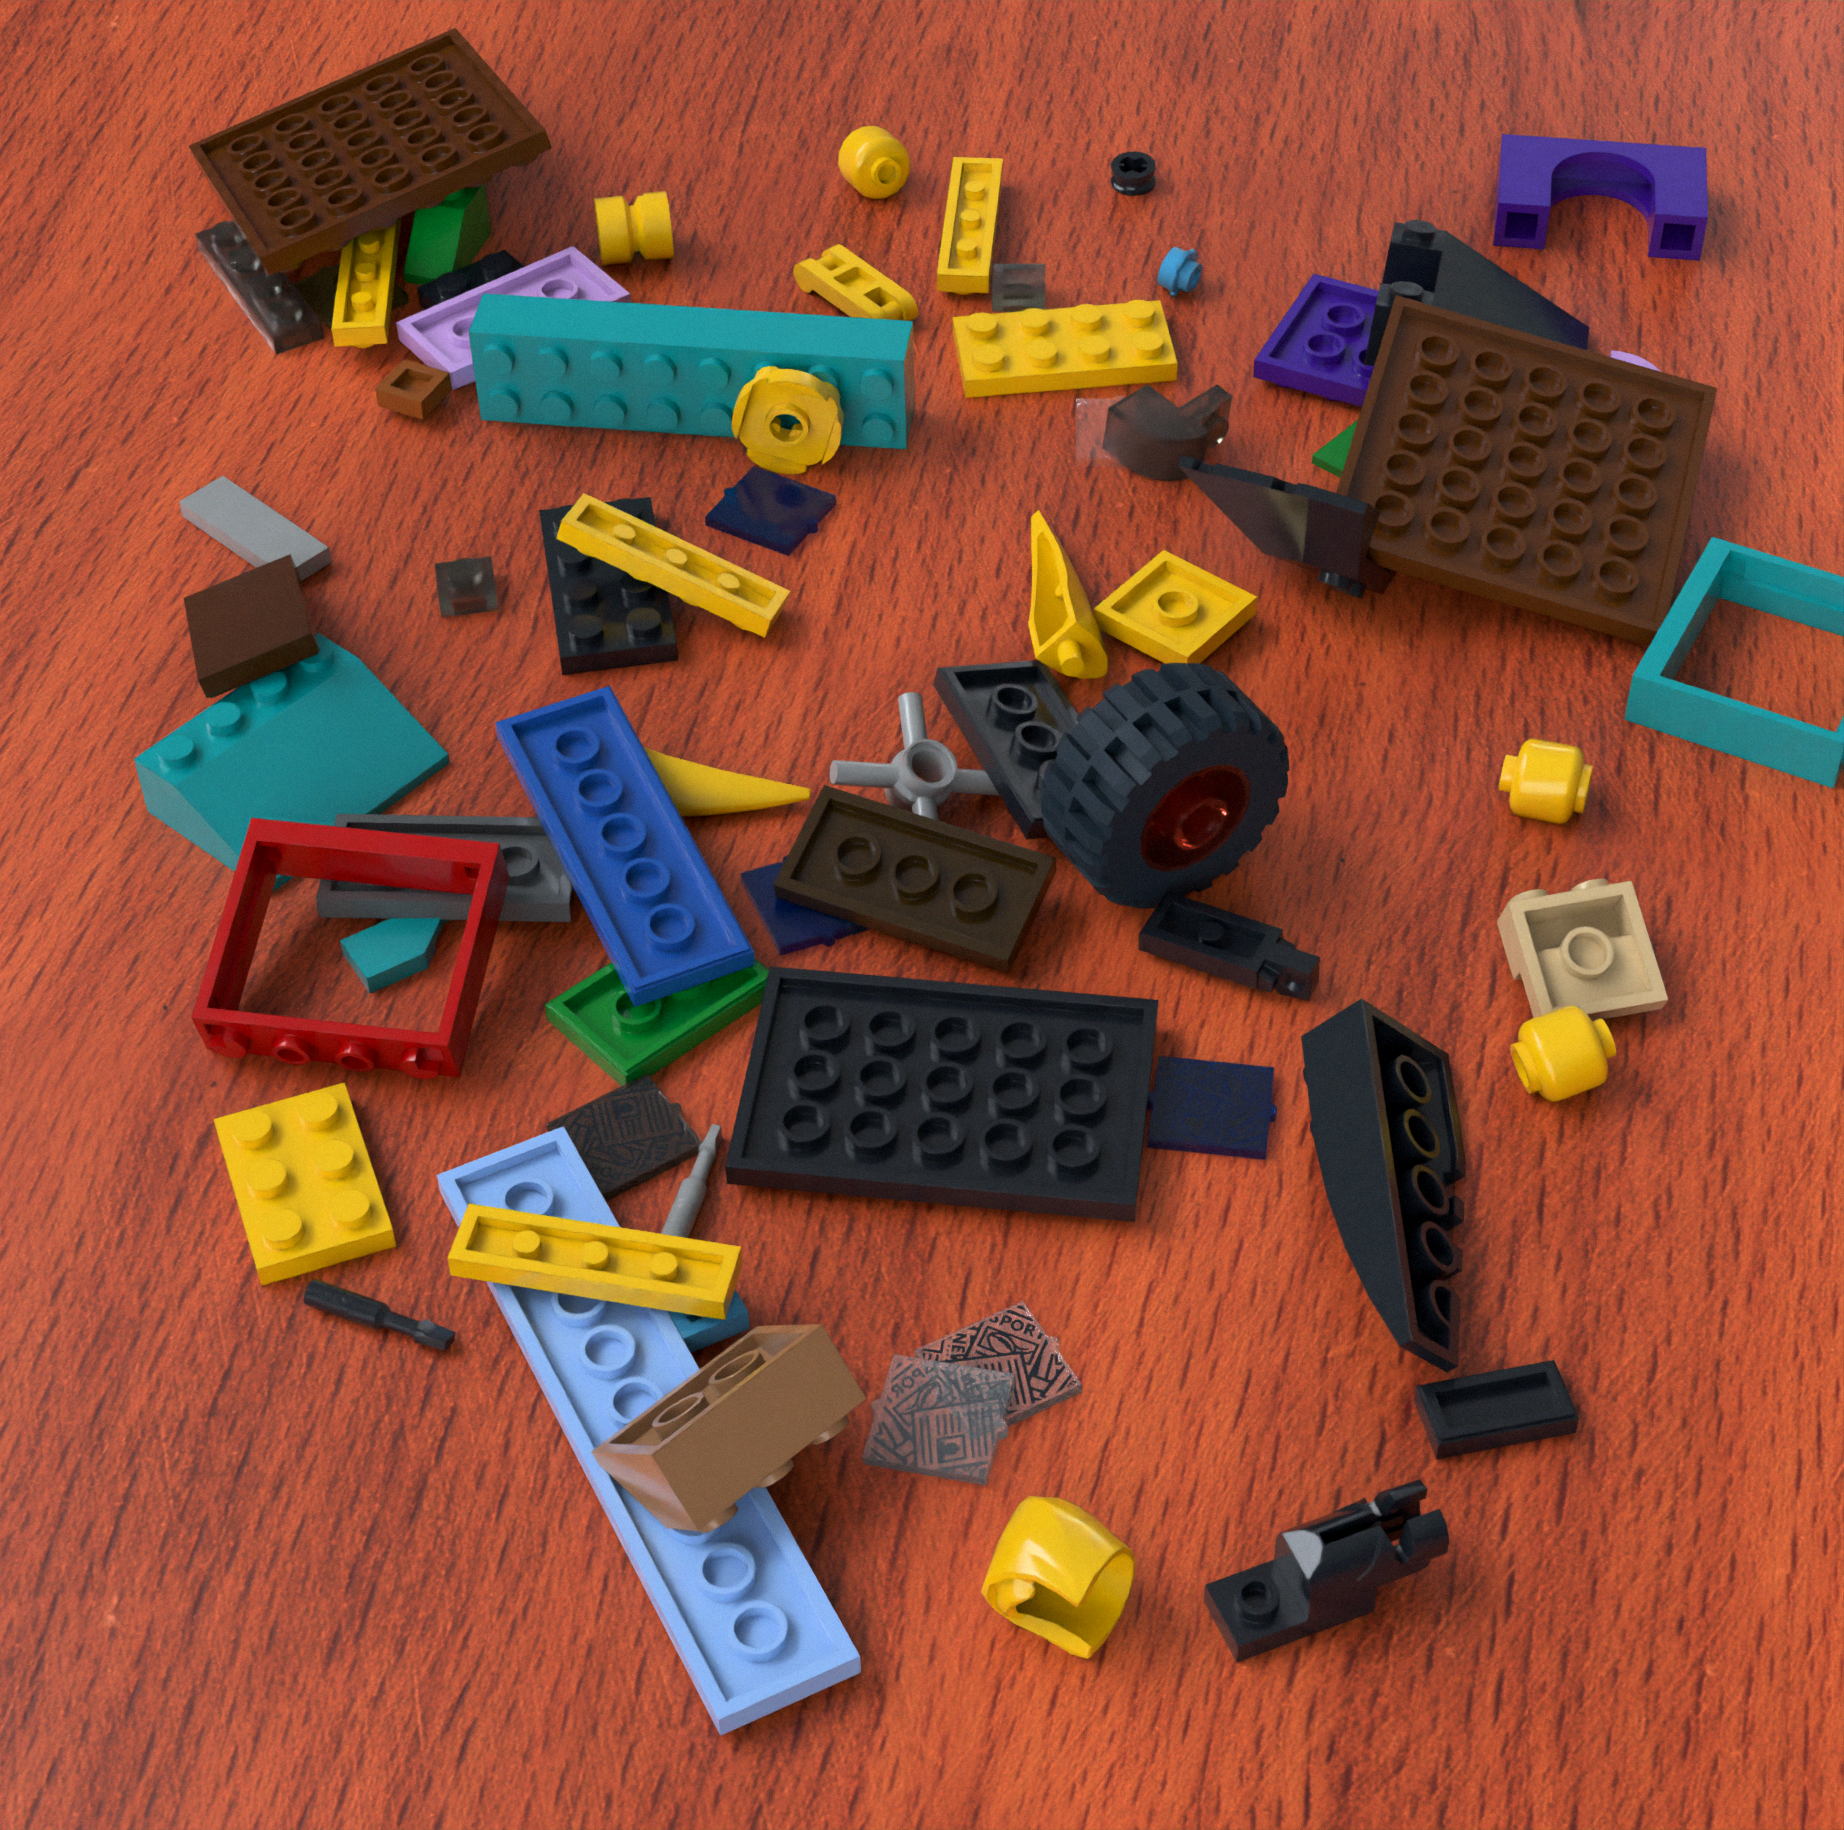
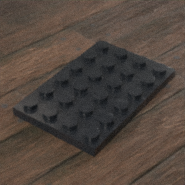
M770 966L725 1165L727 1184L1135 1222L1159 1000Z

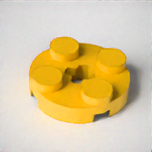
M775 366L761 368L755 374L754 379L744 385L737 397L732 415L733 434L736 440L739 436L741 442L747 447L746 455L758 466L780 474L795 475L804 473L807 466L817 464L821 460L822 466L829 461L839 447L844 427V413L840 406V394L834 385L823 382L803 371L779 369ZM783 414L792 415L801 424H794L791 430H787L781 427V419L776 416Z

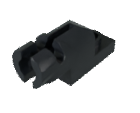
M1421 1480L1381 1491L1369 1504L1363 1498L1331 1514L1279 1532L1276 1538L1274 1560L1206 1584L1204 1602L1235 1661L1246 1660L1374 1612L1379 1586L1419 1572L1426 1568L1432 1559L1447 1553L1450 1540L1447 1524L1441 1510L1437 1509L1421 1515L1420 1500L1426 1499L1428 1490ZM1399 1539V1544L1393 1546L1392 1542Z

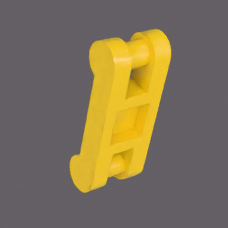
M840 244L824 250L822 258L818 260L808 258L794 266V278L804 292H817L850 317L912 321L918 316L917 304L909 292Z

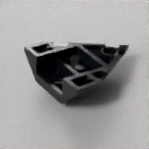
M1180 456L1177 466L1262 553L1318 573L1316 581L1330 586V589L1360 599L1363 598L1365 589L1383 594L1397 571L1380 567L1366 558L1381 513L1369 503L1302 483L1295 485L1273 476L1218 463L1210 465L1193 457Z

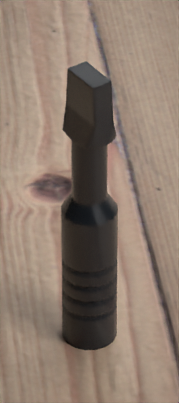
M313 1279L306 1288L304 1294L305 1305L375 1330L388 1328L413 1337L415 1343L428 1345L444 1351L455 1341L456 1332L439 1326L427 1319L420 1322L392 1312L386 1303L330 1283Z

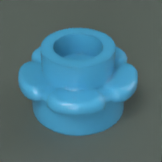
M1173 247L1165 256L1158 272L1157 283L1168 289L1170 296L1176 297L1181 290L1190 293L1197 286L1203 270L1202 264L1197 262V251L1195 249L1185 251L1178 247Z

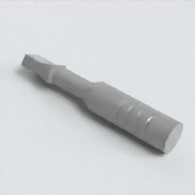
M712 1124L706 1138L699 1146V1155L690 1177L682 1181L661 1234L689 1238L707 1193L705 1182L713 1163L716 1162L717 1151L722 1141V1126Z

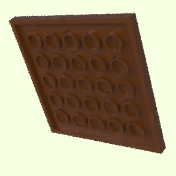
M456 28L189 145L196 164L268 276L277 272H291L299 268L305 259L323 251L332 252L340 250L347 246L352 238L370 230L386 229L394 225L399 217L418 208L428 209L442 203L447 195L465 187L475 188L484 185L492 178V175L512 166L521 167L535 161L540 153L552 148L545 129Z
M1396 295L1336 493L1369 503L1381 512L1366 554L1367 559L1380 567L1650 646L1669 613L1717 388Z

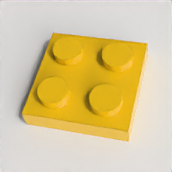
M1163 550L1094 608V616L1101 631L1164 664L1175 662L1200 664L1256 615L1257 596Z

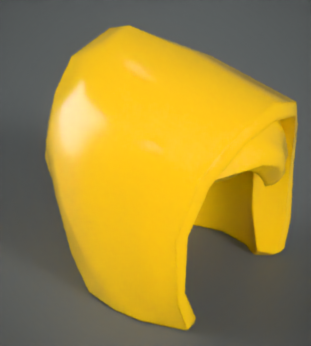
M1028 1496L1013 1512L996 1545L981 1593L995 1611L1013 1624L1047 1639L1072 1655L1088 1659L1105 1642L1124 1611L1135 1576L1136 1558L1130 1547L1080 1506L1061 1498Z

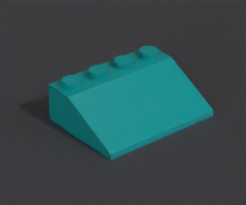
M320 633L315 634L320 649L317 655L236 688L134 758L147 811L234 872L251 818L334 826L336 814H381L450 763L448 753L358 657ZM277 875L272 893L295 876Z

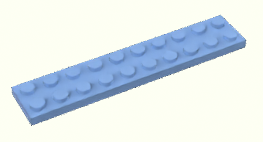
M564 1126L437 1175L440 1193L458 1228L469 1203L620 1227ZM486 1281L720 1736L861 1673V1661L858 1651L766 1487L760 1489L754 1487L736 1501L737 1513L725 1524L710 1532L700 1533L699 1531L666 1528L606 1472L591 1453L600 1444L699 1370L666 1310Z

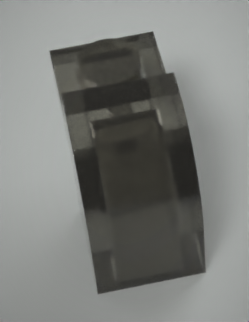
M1147 384L1108 408L1102 448L1124 466L1142 476L1163 481L1188 479L1189 477L1177 466L1180 456L1193 457L1205 463L1207 448L1217 446L1229 430L1228 419L1233 396L1219 385H1215L1178 408Z

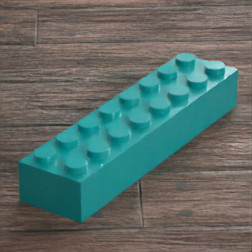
M483 293L468 332L481 420L735 437L732 431V415L741 389L745 384L754 379L758 370L767 366H775L779 369H793L806 372L823 382L834 385L838 389L840 406L844 413V427L839 445L907 449L915 412L913 321ZM783 414L776 416L781 419V427L787 430H791L794 424H801L792 415Z

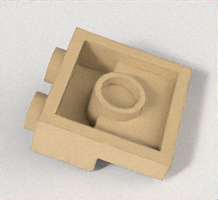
M1593 879L1576 885L1569 892L1548 895L1547 891L1543 889L1526 891L1511 898L1497 920L1513 980L1522 979L1533 1018L1568 1005H1575L1584 1010L1592 1021L1600 1018L1608 1019L1659 1010L1669 1000L1632 881L1609 884L1606 879Z

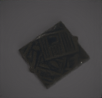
M648 1074L546 1124L547 1132L564 1126L605 1201L699 1154V1146L702 1143L683 1119L681 1105L678 1103L671 1104Z

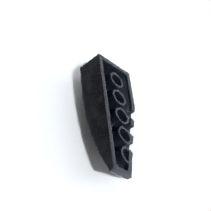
M1361 998L1301 1036L1305 1065L1303 1076L1308 1088L1312 1119L1310 1121V1131L1314 1138L1326 1195L1342 1241L1370 1300L1400 1347L1447 1373L1458 1367L1461 1299L1450 1286L1451 1277L1462 1271L1463 1251L1452 1242L1453 1227L1464 1222V1202L1454 1195L1455 1182L1466 1175V1157L1449 1054Z

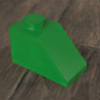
M485 184L475 188L465 187L449 194L442 203L435 207L416 209L403 272L405 282L424 285L437 279L442 274L454 272L470 265L491 235Z

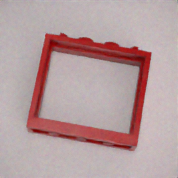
M251 818L191 1016L206 1048L230 1058H241L246 1054L273 1056L282 1062L292 1065H305L310 1061L336 1063L345 1069L355 1072H369L374 1068L402 1071L409 1076L419 1079H433L438 1075L460 1077L510 878L500 843ZM277 875L473 895L438 1033L238 1011Z

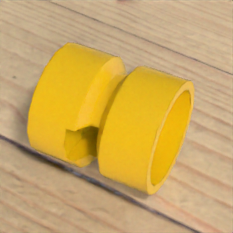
M666 191L643 193L642 196H637L634 205L629 206V203L623 196L594 198L602 266L631 263L635 252L638 251L645 259H650L651 261L674 258L672 227Z

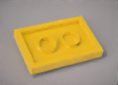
M345 1082L213 1119L261 1286L396 1247L393 1228Z

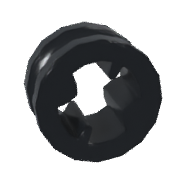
M1134 151L1119 154L1111 163V173L1113 175L1111 178L1112 188L1116 192L1128 196H1140L1149 193L1154 189L1156 182L1154 176L1156 171L1155 160L1142 152Z

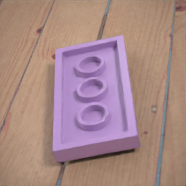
M572 246L396 322L399 340L429 367L450 373L452 389L455 390L475 382L468 332L483 293L631 303L628 291Z

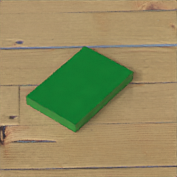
M754 958V966L634 1007L611 962L546 1003V1017L554 1027L623 1089L631 1085L626 1090L629 1091L632 1087H636L633 1085L635 1082L639 1081L638 1084L642 1083L645 1077L648 1079L760 1005L763 1000L769 969Z

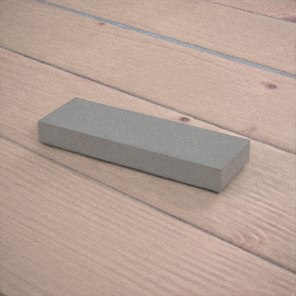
M224 476L219 477L179 501L182 517L256 568L291 554L298 569L300 579L303 581L332 563L328 546Z

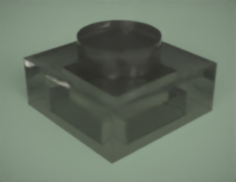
M993 263L992 312H1020L1030 308L1045 310V264Z
M491 556L474 559L462 558L450 562L435 563L441 617L499 610Z

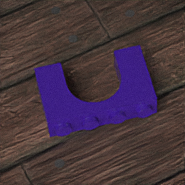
M1502 134L1496 177L1493 246L1545 249L1549 214L1552 206L1570 197L1600 195L1622 200L1642 213L1648 225V257L1700 261L1708 220L1706 148Z

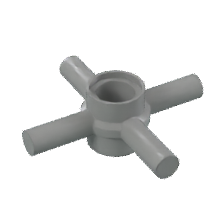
M916 692L904 693L898 697L904 750L894 757L891 764L833 760L830 766V782L832 785L884 788L886 798L891 806L938 821L937 807L944 803L951 792L1000 796L985 770L957 768L956 759L952 752L942 743L927 738L922 696Z

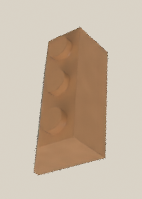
M822 1324L756 1326L600 1444L591 1453L598 1464L666 1528L707 1533L729 1521L738 1511L735 1502L754 1487L758 1489L767 1487L787 1475L794 1467V1462L791 1458L810 1443L812 1445L823 1443L840 1433L849 1423L846 1415L867 1398Z

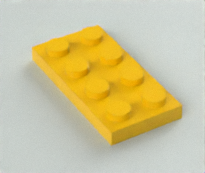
M1132 300L1127 303L1107 305L1081 304L1076 307L1045 310L1030 308L1020 312L996 314L980 312L970 316L952 317L953 338L965 398L1177 381L1178 363L1160 300Z

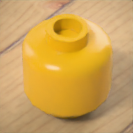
M863 126L851 132L843 141L839 150L838 165L842 176L861 195L871 199H885L896 194L905 185L910 174L911 160L907 149L886 129L877 126Z
M1530 738L1521 746L1518 757L1506 754L1499 782V791L1510 793L1509 806L1513 814L1554 824H1565L1571 819L1574 812L1581 814L1584 812L1593 773V765L1584 764V754L1576 746Z
M1568 1005L1526 1021L1519 1029L1518 1042L1510 1045L1516 1071L1526 1091L1529 1094L1538 1091L1542 1097L1550 1102L1561 1101L1603 1084L1608 1077L1607 1059L1616 1056L1615 1043L1605 1021L1602 1018L1592 1021L1584 1010L1575 1005Z

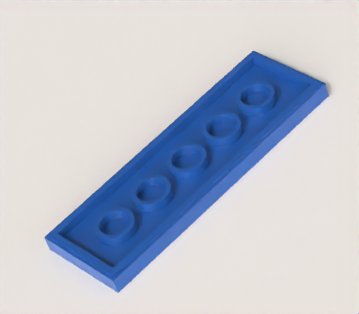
M610 686L495 722L497 738L634 1007L754 966L753 948Z

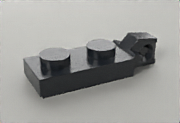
M1171 892L1165 893L1139 933V950L1253 989L1258 988L1260 991L1272 992L1275 988L1281 995L1309 1001L1319 984L1320 957L1295 949L1296 946L1283 938V929Z

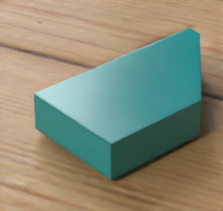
M390 918L340 940L342 953L371 994L427 969L436 951L435 943L444 923L449 922V920H441V918Z

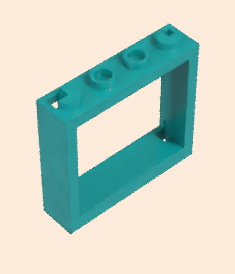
M1712 537L1632 675L1624 720L1834 788L1844 768V716L1836 732L1675 681L1674 678L1719 598L1844 636V577Z

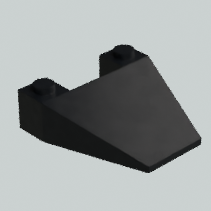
M1410 220L1405 222V224L1394 223L1383 281L1380 283L1364 365H1375L1396 295L1587 350L1588 326L1449 232L1438 230L1433 224L1421 220Z

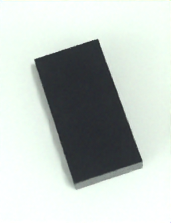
M1555 1360L1417 1385L1415 1389L1414 1402L1436 1459L1576 1433L1579 1417Z

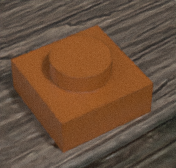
M404 359L375 388L378 406L424 420L452 391L449 372Z

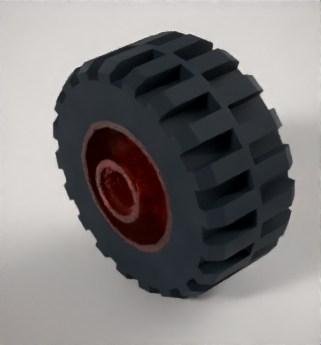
M1175 662L1161 664L1160 670L1157 672L1153 669H1144L1133 674L1132 681L1123 686L1116 683L1102 693L1104 699L1091 709L1087 706L1076 718L1077 726L1070 734L1064 733L1056 746L1058 756L1055 761L1048 762L1044 774V785L1046 788L1041 789L1043 824L1048 836L1094 889L1100 895H1104L1108 901L1122 906L1143 909L1156 908L1158 902L1168 892L1183 897L1195 890L1201 892L1211 887V881L1223 873L1227 876L1240 864L1237 862L1247 850L1252 852L1263 839L1261 832L1267 824L1272 825L1280 811L1278 799L1286 795L1288 787L1287 772L1290 771L1288 747L1284 743V736L1279 728L1223 672L1215 671L1211 666L1198 663L1186 664Z

